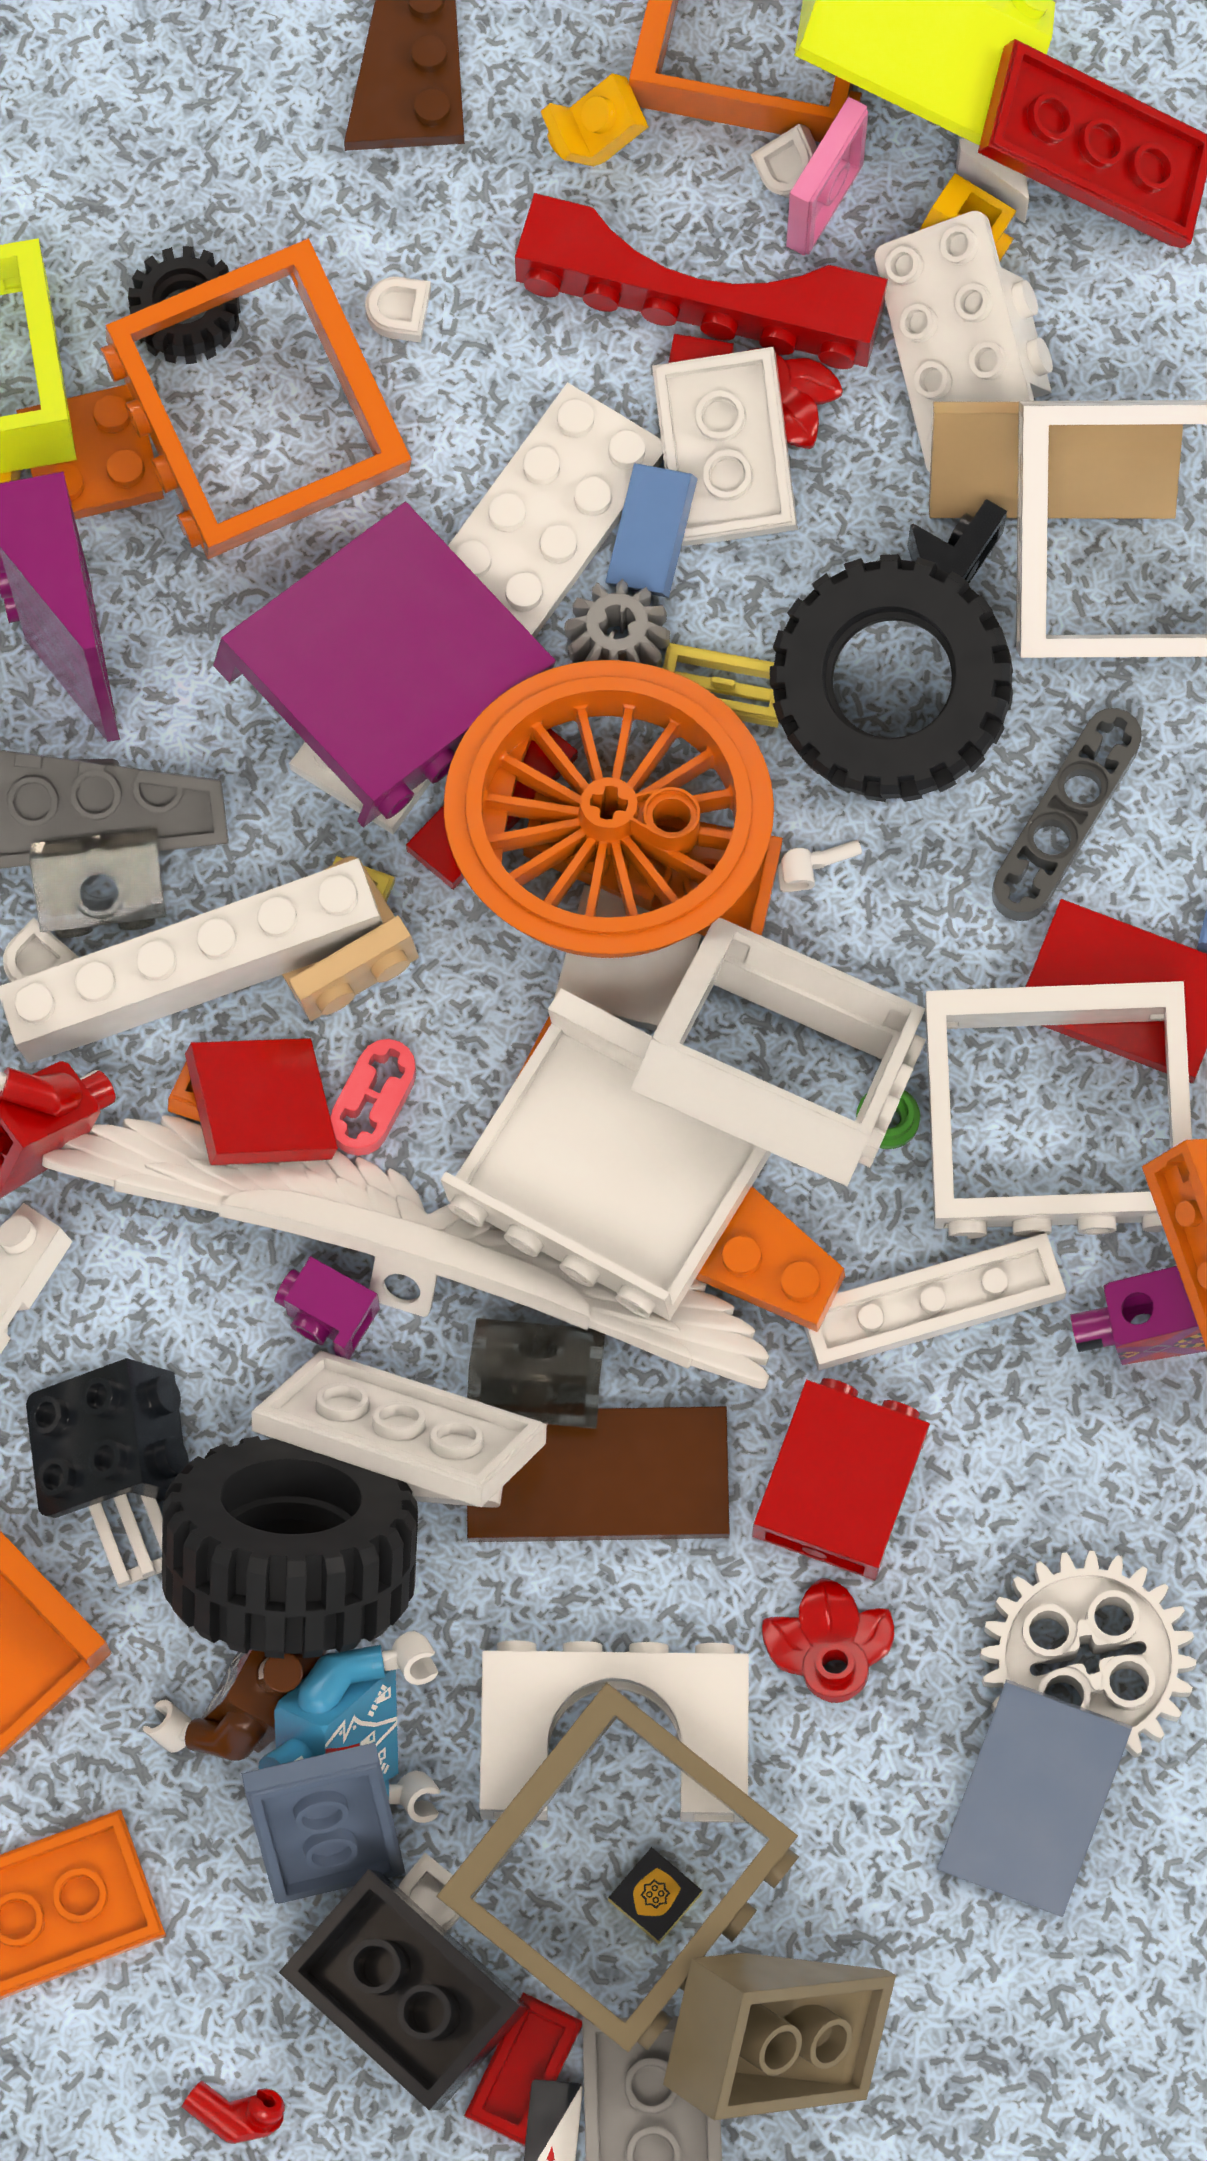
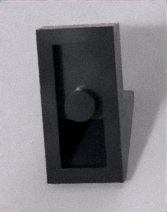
M986 499L974 517L968 513L962 516L955 526L948 543L921 527L911 524L907 544L911 561L916 562L919 557L935 562L939 569L949 574L953 571L970 583L1002 536L1007 511Z

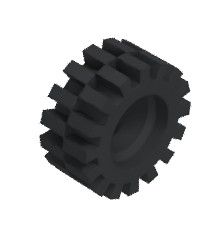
M183 246V257L174 258L172 247L162 250L163 262L158 263L152 255L144 261L146 273L144 274L137 269L133 275L134 288L129 287L128 291L130 314L165 300L169 294L176 290L191 289L229 272V268L222 260L215 265L213 253L203 250L199 259L195 258L194 247ZM239 297L207 310L203 317L194 322L177 323L139 341L140 343L145 341L147 350L154 356H157L159 352L164 353L165 361L176 364L177 356H184L186 364L197 363L196 355L204 353L208 360L217 355L215 347L220 344L223 348H226L232 341L231 331L237 332L240 324L238 314L241 313Z

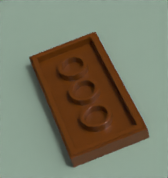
M727 1406L506 1410L547 1424L546 1444L503 1486L499 1507L467 1506L468 1542L729 1538Z

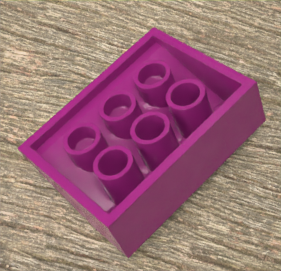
M64 472L0 483L1 598L4 599L8 622L20 621L27 643L107 742L120 740L89 572Z

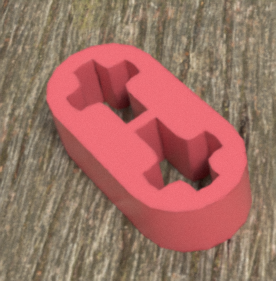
M383 1039L368 1045L360 1055L332 1109L330 1118L336 1143L347 1154L355 1156L369 1155L380 1148L414 1086L416 1079L414 1056L410 1049L400 1041ZM390 1056L397 1057L398 1069L404 1075L400 1079L390 1076L380 1093L374 1091L373 1088L377 1082V1072L371 1065L375 1061L385 1064ZM366 1102L374 1104L369 1114L370 1125L375 1129L373 1133L370 1134L362 1131L356 1139L348 1137V1125L343 1119L346 1116L357 1118Z

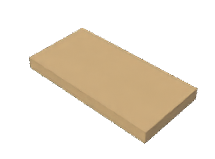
M933 402L929 518H962L965 513L974 517L986 499L1007 511L1006 518H1017L1019 402ZM1183 424L1049 425L1048 518L1175 519Z

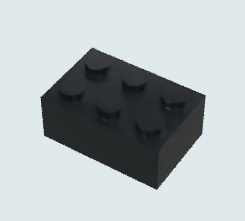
M371 1869L366 1871L279 1971L288 1982L429 2111L441 2110L530 2008L382 1872Z

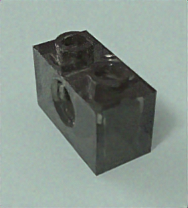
M157 828L31 843L29 861L40 933L55 931L57 937L73 938L91 933L93 926L118 923V928L122 930H138L154 925L156 923L155 918L167 916L166 889ZM100 874L111 878L117 885V889L109 896L94 897L85 891L82 883L88 877Z
M476 1318L469 1361L467 1398L540 1421L544 1424L597 1428L606 1334L588 1328L587 1331L573 1326Z

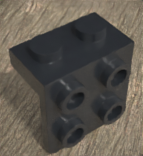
M125 1358L33 1392L28 1397L26 1410L38 1510L42 1515L57 1518L128 1492L165 1501L166 1491L171 1482L189 1463L188 1453L183 1443L179 1412L181 1396L175 1381L174 1372Z

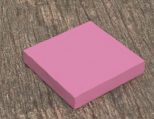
M850 97L847 98L790 192L786 247L804 256L805 254H810L864 163L868 122L867 106Z

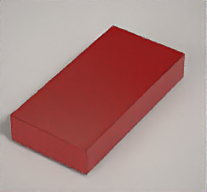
M523 1992L521 1999L530 2008L499 2042L464 2117L525 2146L531 2083L535 2079L557 2081L582 2029V2020Z

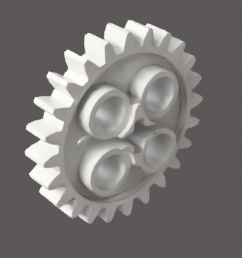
M1089 1551L1084 1568L1075 1569L1073 1561L1067 1552L1062 1553L1059 1573L1054 1575L1046 1565L1039 1561L1035 1564L1034 1568L1037 1584L1032 1586L1018 1576L1013 1579L1012 1586L1019 1598L1018 1602L998 1597L995 1607L1007 1619L1006 1622L986 1621L984 1632L1000 1641L999 1645L982 1648L980 1651L981 1660L998 1664V1669L983 1676V1687H1002L1003 1689L1006 1679L1045 1693L1051 1685L1056 1683L1072 1685L1081 1697L1080 1707L1132 1726L1125 1748L1135 1758L1140 1756L1142 1747L1139 1735L1141 1733L1159 1743L1164 1737V1732L1157 1718L1160 1716L1175 1722L1180 1718L1182 1712L1169 1700L1170 1696L1189 1697L1192 1692V1686L1177 1678V1673H1186L1194 1670L1197 1662L1194 1658L1178 1654V1649L1187 1646L1194 1639L1193 1632L1174 1631L1172 1625L1177 1623L1184 1614L1183 1606L1164 1610L1160 1604L1169 1587L1163 1584L1148 1592L1142 1587L1146 1579L1147 1568L1141 1567L1129 1579L1122 1575L1123 1559L1119 1555L1111 1562L1108 1570L1099 1569L1095 1551ZM1106 1605L1120 1607L1128 1614L1130 1629L1119 1636L1105 1634L1097 1627L1094 1618L1095 1612ZM1041 1619H1052L1064 1628L1066 1641L1062 1646L1055 1649L1041 1648L1033 1642L1030 1636V1627ZM1134 1643H1142L1146 1648L1144 1653L1138 1655H1120L1103 1658L1099 1661L1095 1674H1087L1083 1664L1069 1665L1039 1676H1034L1030 1672V1667L1035 1664H1054L1076 1658L1081 1644H1089L1092 1654L1115 1651ZM1121 1669L1133 1670L1143 1678L1146 1693L1136 1700L1121 1699L1111 1689L1110 1676ZM1000 1696L992 1703L991 1709L993 1712L996 1709Z

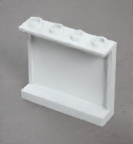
M561 988L548 1008L551 1020L550 1027L456 1176L447 1172L442 1176L441 1182L446 1197L450 1202L448 1207L458 1217L474 1226L481 1227L486 1221L505 1231V1240L527 1255L537 1257L541 1251L562 1262L559 1266L560 1269L578 1283L593 1287L597 1281L617 1292L616 1300L635 1314L648 1318L654 1312L670 1321L770 1157L771 1152L630 1090L652 1036Z

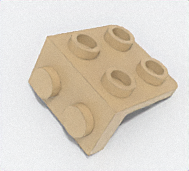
M345 857L326 869L357 859V857ZM362 862L361 865L368 879L383 924L319 962L282 974L310 1022L321 1015H329L339 1011L348 1005L355 995L377 982L382 983L395 978L405 971L411 962L419 958L412 936L399 915L394 916Z

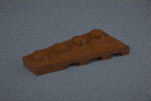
M375 0L344 140L345 151L465 144L456 0Z

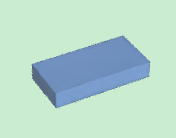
M634 463L605 583L616 587L617 583L623 578L627 582L628 590L638 592L647 587L651 595L669 598L698 478L691 473Z

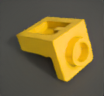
M613 73L571 107L549 103L541 110V115L548 128L547 137L552 149L563 160L593 167L605 163L649 127L627 77Z

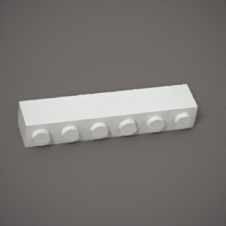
M359 858L1 985L0 1000L16 1047L26 1061L32 1063L319 962L379 927L383 922Z

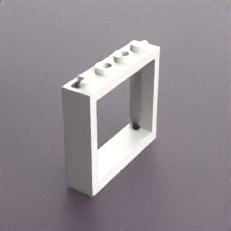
M1207 400L1019 401L1016 651L1021 658L1207 657V634L1046 635L1049 425L1207 424Z
M718 918L711 924L652 1036L630 1090L848 1187L858 1163L869 1168L871 1167L926 1039L915 1034L925 1008L725 919ZM713 985L882 1059L856 1120L853 1121L683 1045Z
M1184 981L926 991L925 1016L935 1229L948 1228V1236H967V1239H975L987 1236V1227H1013V1235L1033 1237L1043 1233L1051 1234L1053 1225H1077L1078 1233L1097 1235L1117 1231L1116 1223L1142 1222L1143 1231L1161 1232L1164 1228L1151 1192L954 1199L947 1029L1164 1021L1171 1148L1185 1140H1192Z

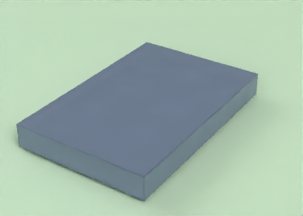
M1006 1679L937 1870L1063 1917L1129 1739L1132 1726Z
M375 1742L241 1773L275 1904L353 1887L368 1869L382 1872L387 1878L405 1873Z

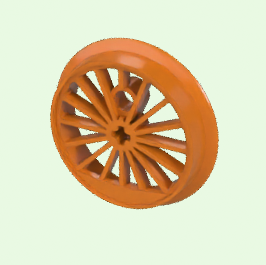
M594 660L559 666L536 674L504 692L475 719L463 736L451 761L444 792V821L448 842L458 868L480 900L506 923L531 938L567 953L595 958H623L651 953L686 939L715 922L739 900L759 871L769 846L774 816L773 790L766 762L754 737L740 718L713 693L686 677L656 666L620 660ZM615 716L623 718L612 777L603 778L588 717ZM641 720L664 728L665 730L628 782L623 781L622 775L633 721ZM569 721L577 722L592 780L590 784L587 783L546 730ZM677 738H683L701 753L640 791ZM531 740L536 742L574 791L523 763ZM709 769H714L725 787L722 790L692 795L680 788ZM516 782H521L556 803L513 797ZM726 808L733 811L734 828L732 831L700 827L701 813ZM605 811L614 812L613 818L603 819ZM508 816L551 822L549 824L506 832ZM681 818L686 822L687 826L681 831L671 833L659 829L655 822ZM558 842L510 873L502 865L503 852ZM696 844L701 847L725 850L722 858L713 870L686 856V854ZM577 852L544 900H541L522 887ZM597 853L585 915L558 908L557 906L593 855ZM644 853L699 885L679 899ZM623 854L663 903L664 907L642 914L637 913ZM607 855H611L626 914L624 917H595Z

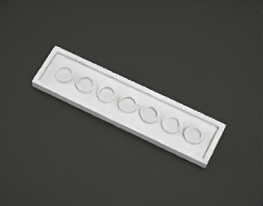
M567 382L448 547L535 638L620 521L634 463L659 467L664 460L661 439ZM304 742L290 761V770L360 813L363 807L361 801L309 745ZM426 779L412 790L414 796L411 801L395 816L386 819L381 814L372 822L394 834L431 782Z

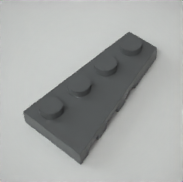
M0 750V869L229 843L222 780Z

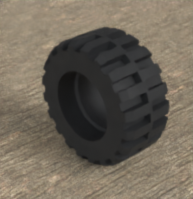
M899 554L880 555L879 561L864 563L862 558L845 563L844 567L846 570L832 577H829L826 573L813 582L814 590L803 601L797 598L787 612L790 619L784 631L778 630L773 649L776 652L774 666H770V686L774 693L775 703H773L778 722L783 727L788 737L787 739L804 762L817 774L827 779L833 786L847 793L854 792L864 795L868 800L886 802V799L902 798L904 802L923 799V794L939 790L941 793L957 784L955 780L969 770L973 773L985 761L984 755L993 743L997 744L1005 729L1003 723L1007 711L1011 710L1013 698V667L1002 627H1000L989 604L982 595L979 596L970 588L968 581L953 571L949 574L939 569L935 562L919 557L916 562L901 560ZM884 621L908 622L928 631L946 651L951 666V689L942 711L925 728L916 733L897 738L874 736L853 725L842 713L833 688L835 664L846 643L862 629Z
M259 1436L241 1439L238 1445L232 1447L222 1444L212 1448L205 1456V1459L197 1456L189 1462L171 1482L166 1491L165 1501L163 1502L162 1589L165 1598L177 1616L188 1627L194 1626L201 1637L213 1643L222 1640L227 1643L230 1650L245 1654L249 1650L264 1652L265 1657L284 1658V1654H302L303 1658L322 1657L323 1652L326 1650L336 1649L341 1653L354 1649L361 1639L371 1642L382 1635L390 1625L393 1626L408 1608V1603L414 1595L418 1506L416 1499L412 1495L413 1491L406 1482L277 1439L260 1440Z

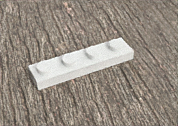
M1043 1233L837 1293L819 1331L815 1332L809 1328H804L817 1369L820 1371L1065 1299L1067 1292L1047 1233Z

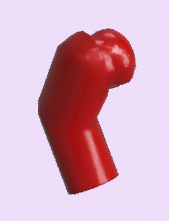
M200 2081L189 2093L182 2104V2108L224 2141L237 2144L268 2137L278 2130L283 2122L285 2104L278 2092L267 2088L257 2090L254 2096L229 2102L204 2081Z

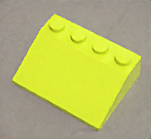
M803 0L794 56L980 145L1004 46L1016 39L1047 55L1053 34L1055 2L1052 0Z

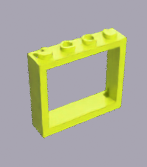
M39 238L0 245V295L16 292L23 293L41 410L0 417V473L77 460L48 281Z

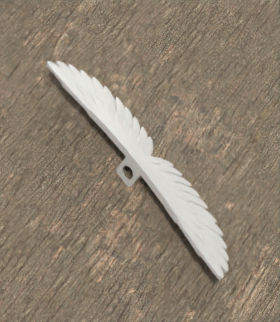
M168 1115L162 1116L161 1125L130 1118L123 1120V1127L109 1124H94L89 1134H83L72 1139L61 1149L50 1151L42 1157V1166L45 1168L112 1186L115 1192L219 1213V1217L273 1228L375 1256L369 1289L378 1294L380 1304L422 1317L429 1315L437 1276H441L530 1307L587 1331L589 1327L687 1369L693 1366L759 1389H765L769 1380V1375L760 1366L768 1363L769 1355L761 1344L753 1340L755 1329L742 1319L732 1316L734 1311L732 1304L714 1295L705 1293L706 1283L696 1279L693 1281L670 1321L654 1312L648 1318L642 1317L620 1304L615 1298L617 1292L597 1281L593 1287L578 1283L560 1269L559 1266L562 1262L541 1251L537 1257L521 1252L505 1240V1231L486 1221L481 1227L474 1226L454 1214L449 1209V1204L427 1214L424 1211L419 1194L405 1176L389 1168L386 1175L377 1165L361 1157L356 1158L354 1165L345 1155L337 1150L331 1160L210 1165L201 1125ZM392 1274L408 1276L419 1286L420 1295L411 1300L398 1298L387 1289L385 1278Z

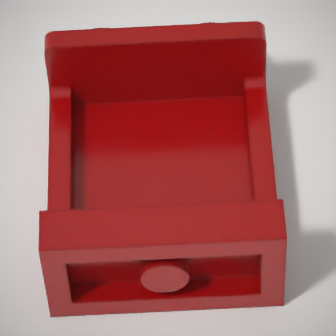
M823 1378L821 1383L818 1384L806 1379L756 1515L752 1537L876 1581L913 1471L927 1438L930 1423L920 1420V1413L916 1409L901 1402L884 1400L881 1406L858 1398V1390L844 1382Z

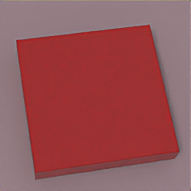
M311 1038L190 1043L185 1057L210 1165L331 1160L338 1147Z

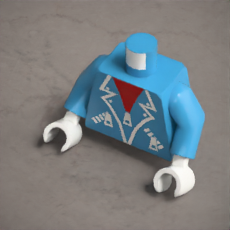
M410 1631L402 1634L395 1640L392 1650L382 1651L381 1645L354 1648L341 1653L336 1650L320 1657L299 1685L278 1701L274 1710L276 1749L261 1758L258 1768L263 1769L375 1742L389 1803L402 1805L411 1819L419 1823L430 1822L437 1818L439 1812L431 1802L416 1801L418 1797L426 1793H441L432 1778L426 1773L412 1771L404 1775L397 1784H389V1779L399 1774L396 1669H400L406 1681L411 1684L422 1685L432 1681L437 1676L438 1669L431 1659L435 1651L428 1639L416 1631Z

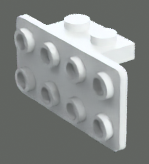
M970 211L884 243L877 248L875 262L879 277L888 279L885 302L926 468L930 472L933 402L1034 401L1036 397L1052 393L1047 375L1053 369L1052 359L1046 343L1042 338H1038L1033 316L1038 314V303L1035 293L1027 280H1023L1022 277L1000 266L990 222L985 214L979 211Z

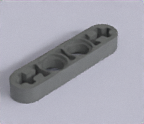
M1106 708L1097 712L1089 720L999 868L993 883L992 899L997 910L1006 918L1015 921H1028L1037 917L1044 910L1134 761L1142 735L1137 719L1128 711L1119 708ZM1114 726L1119 727L1124 731L1122 741L1128 746L1116 744L1107 756L1103 767L1097 761H1094L1100 751L1103 736L1098 731L1109 733ZM1082 754H1086L1088 758H1082L1080 756ZM1105 768L1115 771L1113 774H1110ZM1075 776L1091 778L1096 782L1100 795L1095 801L1088 804L1073 802L1065 792V783ZM1048 826L1060 828L1066 833L1069 839V846L1064 852L1056 855L1043 853L1034 843V834L1039 829ZM1024 854L1028 860L1019 859V857ZM1031 861L1040 868L1033 879L1031 893L1036 898L1032 899L1025 896L1019 903L1013 902L1009 899L1011 888L1005 883L1007 881L1012 884L1021 882ZM1045 870H1050L1054 872L1052 875H1048L1045 872Z

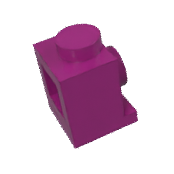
M311 1256L301 1272L292 1269L287 1274L274 1300L275 1303L286 1308L288 1316L294 1318L290 1324L293 1330L319 1345H323L327 1338L333 1340L335 1355L350 1359L380 1310L377 1293Z

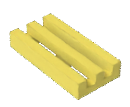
M669 644L666 650L663 669L686 677L710 692L768 702L769 707L719 698L741 721L778 728L779 722L773 707V703H775L773 689L737 683L731 679L711 678L675 671L677 662L770 679V666H774V662L679 644Z

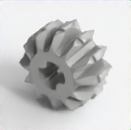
M622 578L616 585V593L608 594L603 586L596 583L592 587L593 601L576 598L573 603V614L576 618L568 619L564 626L565 637L572 640L571 644L568 645V656L572 662L620 660L656 667L661 666L662 654L659 650L667 648L670 644V631L662 627L667 620V612L663 605L650 606L651 592L648 591L647 587L630 596L628 595V584ZM619 626L621 634L628 629V636L614 639V632L612 631L607 636V629Z

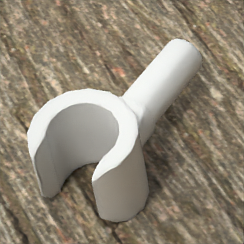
M853 840L812 853L805 848L790 849L784 854L777 868L781 892L812 889L815 886L813 869L824 868V866L862 854L859 841Z

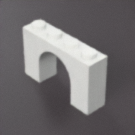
M520 1640L498 1642L497 1651H482L479 1803L481 1820H497L547 1758L550 1739L561 1716L581 1698L599 1692L606 1682L616 1690L634 1692L654 1702L671 1720L679 1741L748 1795L749 1654L735 1653V1646L727 1643L698 1644L695 1646V1653H669V1646L658 1642L632 1643L629 1645V1652H602V1644L590 1641L564 1643L563 1651H536V1643ZM681 1771L680 1822L746 1823ZM548 1805L536 1820H547Z

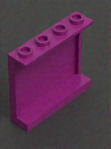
M405 501L221 637L213 666L229 684L243 674L361 801L363 807L357 821L364 828L381 814L386 819H390L399 813L413 798L414 793L412 790L426 779L432 784L443 779L448 774L451 761L459 743L475 719L495 699L513 686L536 674L552 669L556 660Z

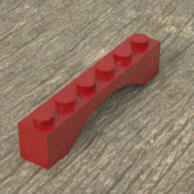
M537 193L533 195L515 254L516 282L524 283L528 291L538 296L556 297L561 292L581 297L585 304L599 311L612 312L617 310L618 307L639 311L647 321L656 325L672 326L677 321L700 326L704 334L717 340L728 341L734 339L737 335L757 340L763 348L773 347L779 355H789L794 350L818 355L822 363L836 369H850L854 364L868 367L885 307V294L888 279L832 265L821 267L801 276L769 283L731 284L698 279L666 268L637 252L608 227L593 207Z

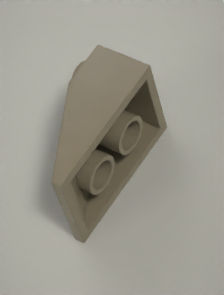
M750 1953L692 1958L663 2085L713 2120L867 2100L896 1975L885 1969Z

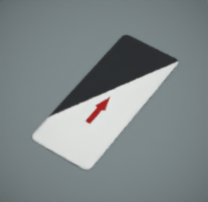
M537 2079L532 2081L524 2161H576L583 2090L581 2084Z

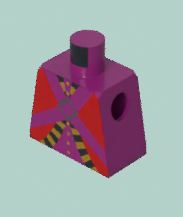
M1177 1266L1109 1282L1103 1285L1107 1307L1070 1314L1078 1352L1115 1345L1122 1365L1207 1351ZM1140 1314L1151 1315L1142 1324H1131L1133 1318Z

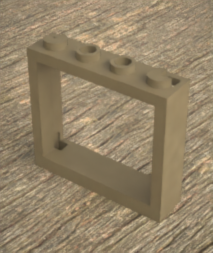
M606 1682L436 1897L626 2052L629 2053L636 2042L648 2050L673 2019L662 2009L679 1988L683 1991L685 1990L691 1959L706 1957V1953L721 1934L731 1942L735 1940L757 1911L747 1902L763 1881L775 1888L799 1858L797 1854L789 1849L798 1835ZM616 1719L768 1840L625 2023L473 1900Z

